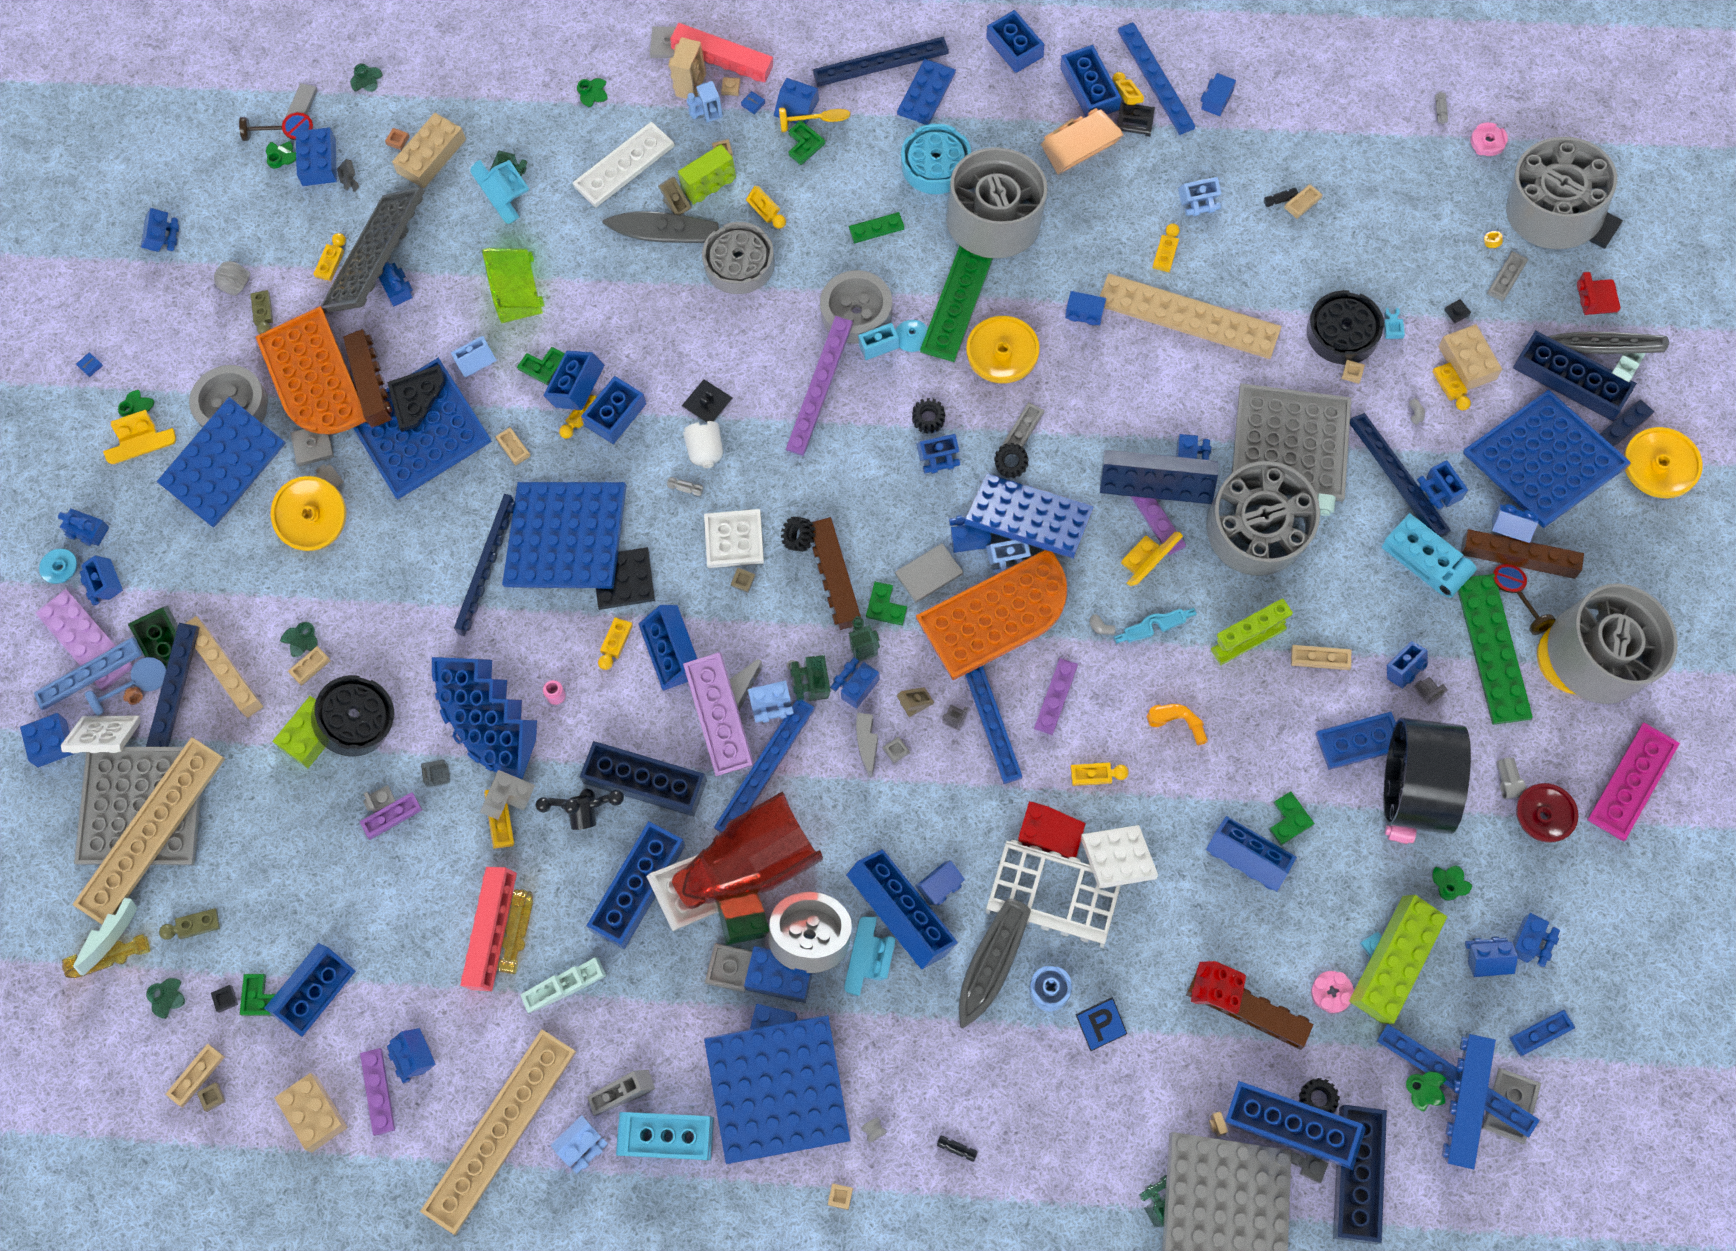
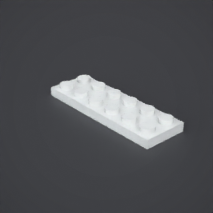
M650 122L575 180L573 187L597 208L675 147L674 142L653 122Z

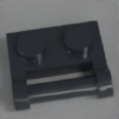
M1121 102L1117 126L1123 132L1145 134L1146 137H1150L1155 107L1136 104L1127 105ZM1123 122L1147 125V128L1124 125Z

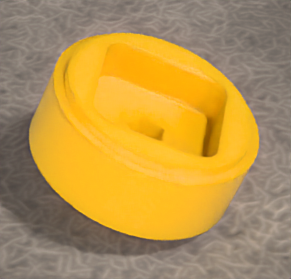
M1491 231L1484 236V244L1488 248H1497L1503 243V236L1498 231Z

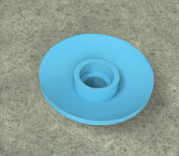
M907 320L899 324L896 328L899 337V347L908 352L920 351L928 327L918 320Z
M67 549L52 550L40 562V575L45 581L52 584L66 582L76 572L77 559Z

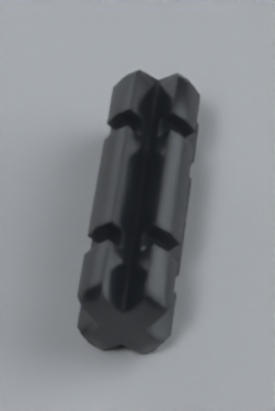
M1296 188L1288 189L1289 191L1285 190L1273 194V196H1267L1264 198V204L1266 207H1270L1274 203L1276 205L1289 201V198H1294L1298 191Z
M942 1135L937 1141L938 1147L946 1148L947 1151L960 1157L965 1156L967 1160L972 1162L975 1161L978 1154L977 1150L968 1149L967 1146L952 1139L950 1141Z

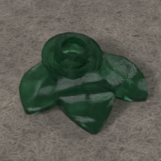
M364 63L357 64L354 68V76L350 80L351 87L355 92L361 88L374 92L378 87L376 79L381 78L383 74L376 67L369 68Z
M301 622L296 628L287 629L280 639V642L290 644L292 657L301 656L306 649L311 652L318 645V640L314 635L315 628L309 622ZM305 629L309 630L306 634H303Z
M168 978L161 984H152L147 989L146 997L152 1003V1012L156 1016L167 1019L170 1009L180 1008L185 1004L183 994L177 991L181 985L180 980ZM160 990V995L155 997V992Z

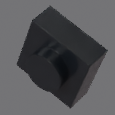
M1461 299L1446 306L1444 309L1454 323L1461 321L1471 314V311Z
M231 985L211 992L212 1000L218 1013L238 1005L233 986Z

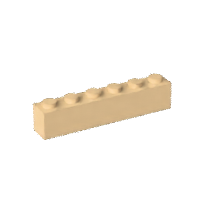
M197 616L185 623L200 627L195 648L238 709L249 718L264 706L205 624Z

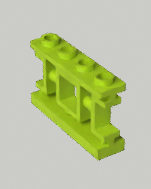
M1283 598L1217 633L1218 644L1211 648V652L1220 665L1231 661L1286 631L1285 619L1293 615L1292 610Z

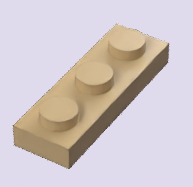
M1292 645L1291 666L1350 670L1351 649Z
M207 1044L165 1095L183 1108L225 1056L210 1044Z

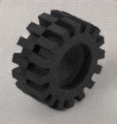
M927 398L926 402H924V399H921L920 403L917 402L912 412L914 427L916 429L919 428L920 432L924 430L926 434H928V431H931V434L934 433L935 429L939 431L940 427L942 428L945 423L944 406H941V402L938 401L936 403L934 398L932 401H930V398ZM925 411H932L936 417L934 420L926 421L922 418V414Z
M1006 443L1004 447L1000 446L999 451L995 453L996 457H994L998 472L1002 476H1006V478L1022 476V473L1026 472V468L1029 465L1025 449L1020 447L1019 444L1015 445L1014 443L1009 445ZM1015 454L1018 456L1019 462L1015 467L1005 465L1004 460L1007 455Z
M793 516L791 519L788 518V523L784 522L783 524L785 529H781V532H784L781 535V538H784L782 544H785L784 547L788 548V550L807 551V548L812 546L810 543H814L812 537L816 535V533H813L815 531V527H812L814 525L813 522L802 517ZM798 529H799V530H800V534H799V537H798V539H797V531H798Z
M1317 1078L1310 1080L1301 1088L1299 1102L1334 1113L1339 1105L1340 1096L1337 1095L1338 1089L1335 1090L1333 1083L1330 1084L1327 1079ZM1320 1090L1325 1093L1327 1102L1324 1106H1316L1312 1102L1311 1095L1314 1091Z

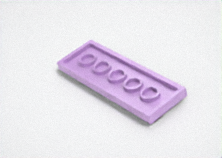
M67 589L36 612V615L80 666L116 647ZM131 662L95 681L96 685L104 692L131 670L133 665Z
M718 652L684 663V669L715 775H724L754 765L722 653Z

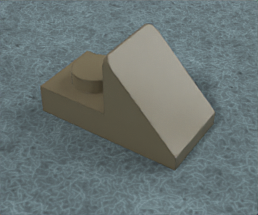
M671 177L658 185L665 198L663 202L673 214L681 215L691 209L675 177Z
M925 687L900 691L896 695L909 717L934 704Z

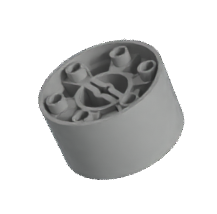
M1554 137L1534 144L1520 157L1506 203L1507 217L1511 226L1522 238L1544 248L1567 249L1584 244L1599 232L1604 223L1617 186L1615 165L1601 148L1583 139ZM1523 182L1529 183L1525 188H1522L1520 184Z
M985 148L964 157L954 168L950 181L946 222L953 239L967 251L987 258L1011 257L1029 248L1039 234L1047 196V181L1043 171L1026 155L1006 148ZM972 188H975V189H976V190H975V193L970 192V191H968V190H970V189H972ZM1027 199L1031 204H1023V203H1024V200Z
M1271 461L1247 464L1234 471L1224 481L1209 508L1206 521L1209 542L1216 555L1226 565L1238 572L1255 576L1280 572L1293 564L1314 538L1320 521L1319 501L1311 484L1295 469ZM1260 481V488L1249 491L1244 482ZM1238 486L1241 492H1235L1232 487ZM1279 487L1289 493L1292 498L1288 500L1284 494L1278 491ZM1221 499L1237 506L1235 516H1219ZM1252 505H1264L1257 511L1245 514L1246 508ZM1294 518H1304L1305 533L1292 528ZM1225 522H1231L1234 528H1227ZM1279 524V530L1274 533H1259L1265 531L1268 527ZM1238 534L1245 543L1249 544L1246 553L1236 547L1229 539ZM1291 536L1298 538L1300 543L1293 542ZM1279 542L1287 556L1269 559L1268 545ZM1260 547L1263 550V554H1257L1254 548Z
M1607 584L1594 589L1555 620L1548 636L1550 662L1560 680L1578 696L1601 704L1624 701L1664 676L1675 661L1678 647L1674 624L1664 607L1647 592L1626 584ZM1588 609L1598 610L1596 620ZM1641 654L1643 656V664L1636 660Z

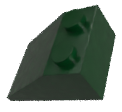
M164 606L128 623V626L145 658L150 657L160 660L167 669L178 624L169 607Z
M752 879L713 886L726 945L766 937L769 932L766 915Z

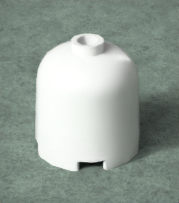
M707 421L708 425L701 426L699 422L685 427V432H683L690 461L695 465L703 466V468L713 467L723 456L719 424L713 421Z

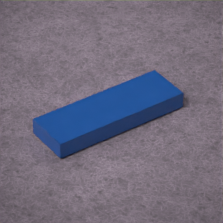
M1562 1010L1515 1034L1509 1039L1521 1057L1575 1029V1026L1566 1011Z

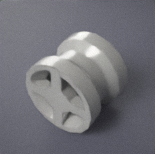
M879 1117L861 1127L862 1131L866 1132L869 1143L887 1133L886 1129L880 1125L881 1120Z

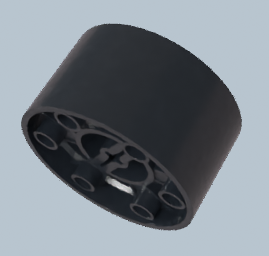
M1402 717L1398 719L1391 735L1384 774L1383 810L1385 822L1388 826L1453 834L1457 830L1463 816L1470 780L1471 745L1466 726Z

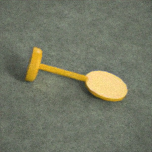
M783 107L779 108L782 133L788 131L789 121L820 118L827 122H837L848 119L851 115L850 111L846 109H831L821 114L787 117L786 109Z

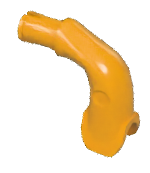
M1159 704L1149 709L1147 720L1151 727H1161L1168 721L1184 719L1188 724L1189 730H1192L1197 746L1208 742L1203 728L1204 722L1187 706L1181 704L1161 706Z

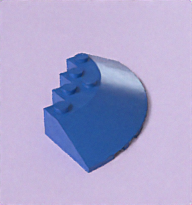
M432 657V680L435 682L437 691L435 697L436 700H439L441 707L439 711L444 723L450 722L455 729L452 735L457 744L463 743L468 750L467 755L475 762L485 766L486 769L496 773L500 770L523 779L536 742L537 720L521 719L522 700L506 699L507 680L492 679V660Z

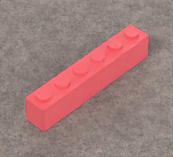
M678 23L670 38L671 49H675L681 37L701 42L704 61L720 66L725 70L734 71L739 75H745L755 81L766 82L773 68L772 56Z
M486 867L460 985L470 990L491 992L493 990L517 875L516 872L506 867Z

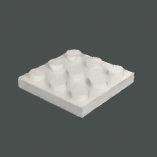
M760 509L704 514L708 568L764 563Z
M82 716L61 744L62 752H121L140 725V716Z
M1139 825L1082 834L1081 841L1099 889L1157 879L1158 873Z
M698 855L647 875L648 881L672 931L718 913L713 886Z

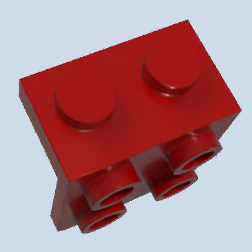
M1591 272L1582 273L1577 281V290L1584 315L1619 312L1621 306L1614 280L1593 281Z
M1217 961L1199 962L1196 970L1195 984L1192 989L1191 1002L1195 1004H1211L1230 1013L1237 1014L1241 1005L1246 975Z

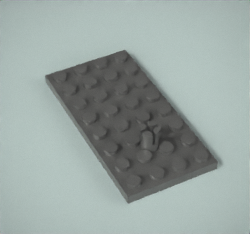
M415 187L382 195L321 304L324 313L360 308L365 305L369 292L375 287L376 279L383 273L385 263L391 258L392 250L399 244V240L404 239L407 235L406 233L409 232L407 223L414 216L417 205L422 202L424 189Z

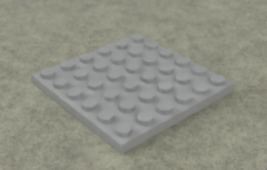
M1240 383L1232 473L1254 462L1271 461L1281 463L1302 474L1311 484L1316 495L1319 493L1333 495L1336 497L1335 501L1343 502L1346 488L1351 397ZM1260 481L1244 482L1249 490L1260 488ZM1279 487V492H1281L1282 494L1290 495L1285 490Z
M124 747L121 752L117 753L86 752L74 864L101 865L184 747ZM201 794L151 865H195Z
M1170 1132L1162 1251H1288L1290 1160L1292 1150Z

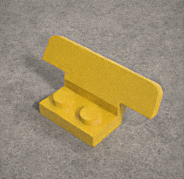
M143 410L110 421L112 429L119 438L120 445L104 450L103 453L106 461L113 465L173 445L176 442V434L173 428L157 433L155 424L147 410Z
M1174 532L1160 546L1145 535L1121 561V564L1134 574L1126 583L1129 586L1140 583L1183 537L1182 533Z

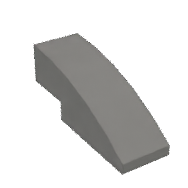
M857 713L856 731L859 753L868 776L873 777L878 734L871 733L873 715Z

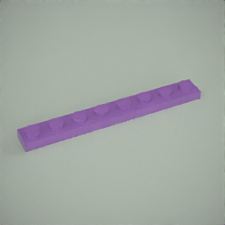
M838 316L834 318L788 441L787 451L802 456L806 452L853 326V321Z

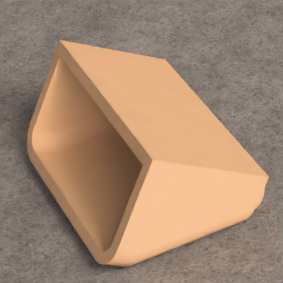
M1096 108L1088 113L1089 116L1084 119L1081 116L1073 121V125L1068 126L1066 124L1058 129V133L1054 134L1052 132L1044 137L1045 140L1041 143V146L1058 175L1117 143L1124 136L1121 129L1102 109L1097 110Z

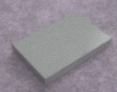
M943 543L897 570L895 575L913 601L918 603L962 576L963 571Z
M1499 1068L1493 1090L1533 1115L1541 1083ZM1486 1112L1482 1129L1525 1144L1527 1139L1525 1135Z

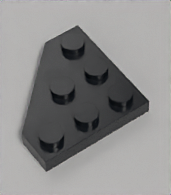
M440 365L387 382L401 432L420 426L446 384Z

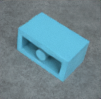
M892 323L858 335L859 347L865 360L899 348V337Z

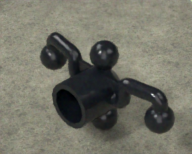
M583 789L579 796L568 800L541 797L536 801L535 807L539 812L545 813L550 810L551 806H560L569 815L571 829L582 830L597 824L594 808L608 802L618 806L623 802L624 794L619 790H614L607 795L595 799L594 791Z

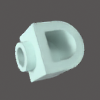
M1319 493L1317 498L1320 515L1330 516V513H1334L1336 497Z

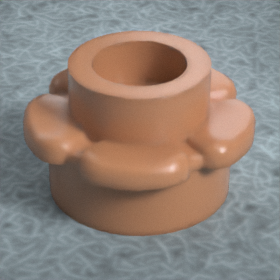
M139 687L128 688L124 693L123 700L131 705L139 703L143 697L141 689Z

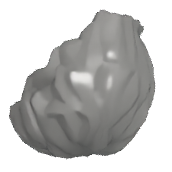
M223 262L216 269L214 282L222 291L237 296L246 285L250 272L236 262Z

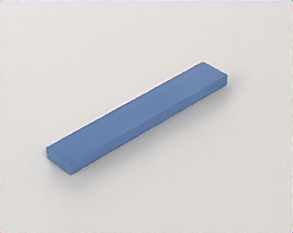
M132 637L34 692L39 708L45 710L140 657L142 652L136 638Z

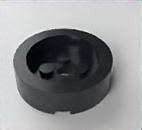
M1349 290L1334 291L1323 296L1314 305L1307 323V338L1313 350L1327 361L1345 365L1347 360L1359 363L1371 356L1376 350L1383 333L1384 319L1379 307L1369 297L1361 293L1359 295L1350 293ZM1342 322H1349L1351 327L1342 326Z
M357 675L342 676L329 682L318 694L311 712V724L317 739L330 751L349 757L362 756L376 750L386 739L394 720V706L387 691L377 682L360 678ZM356 709L359 712L358 718L349 715V710Z

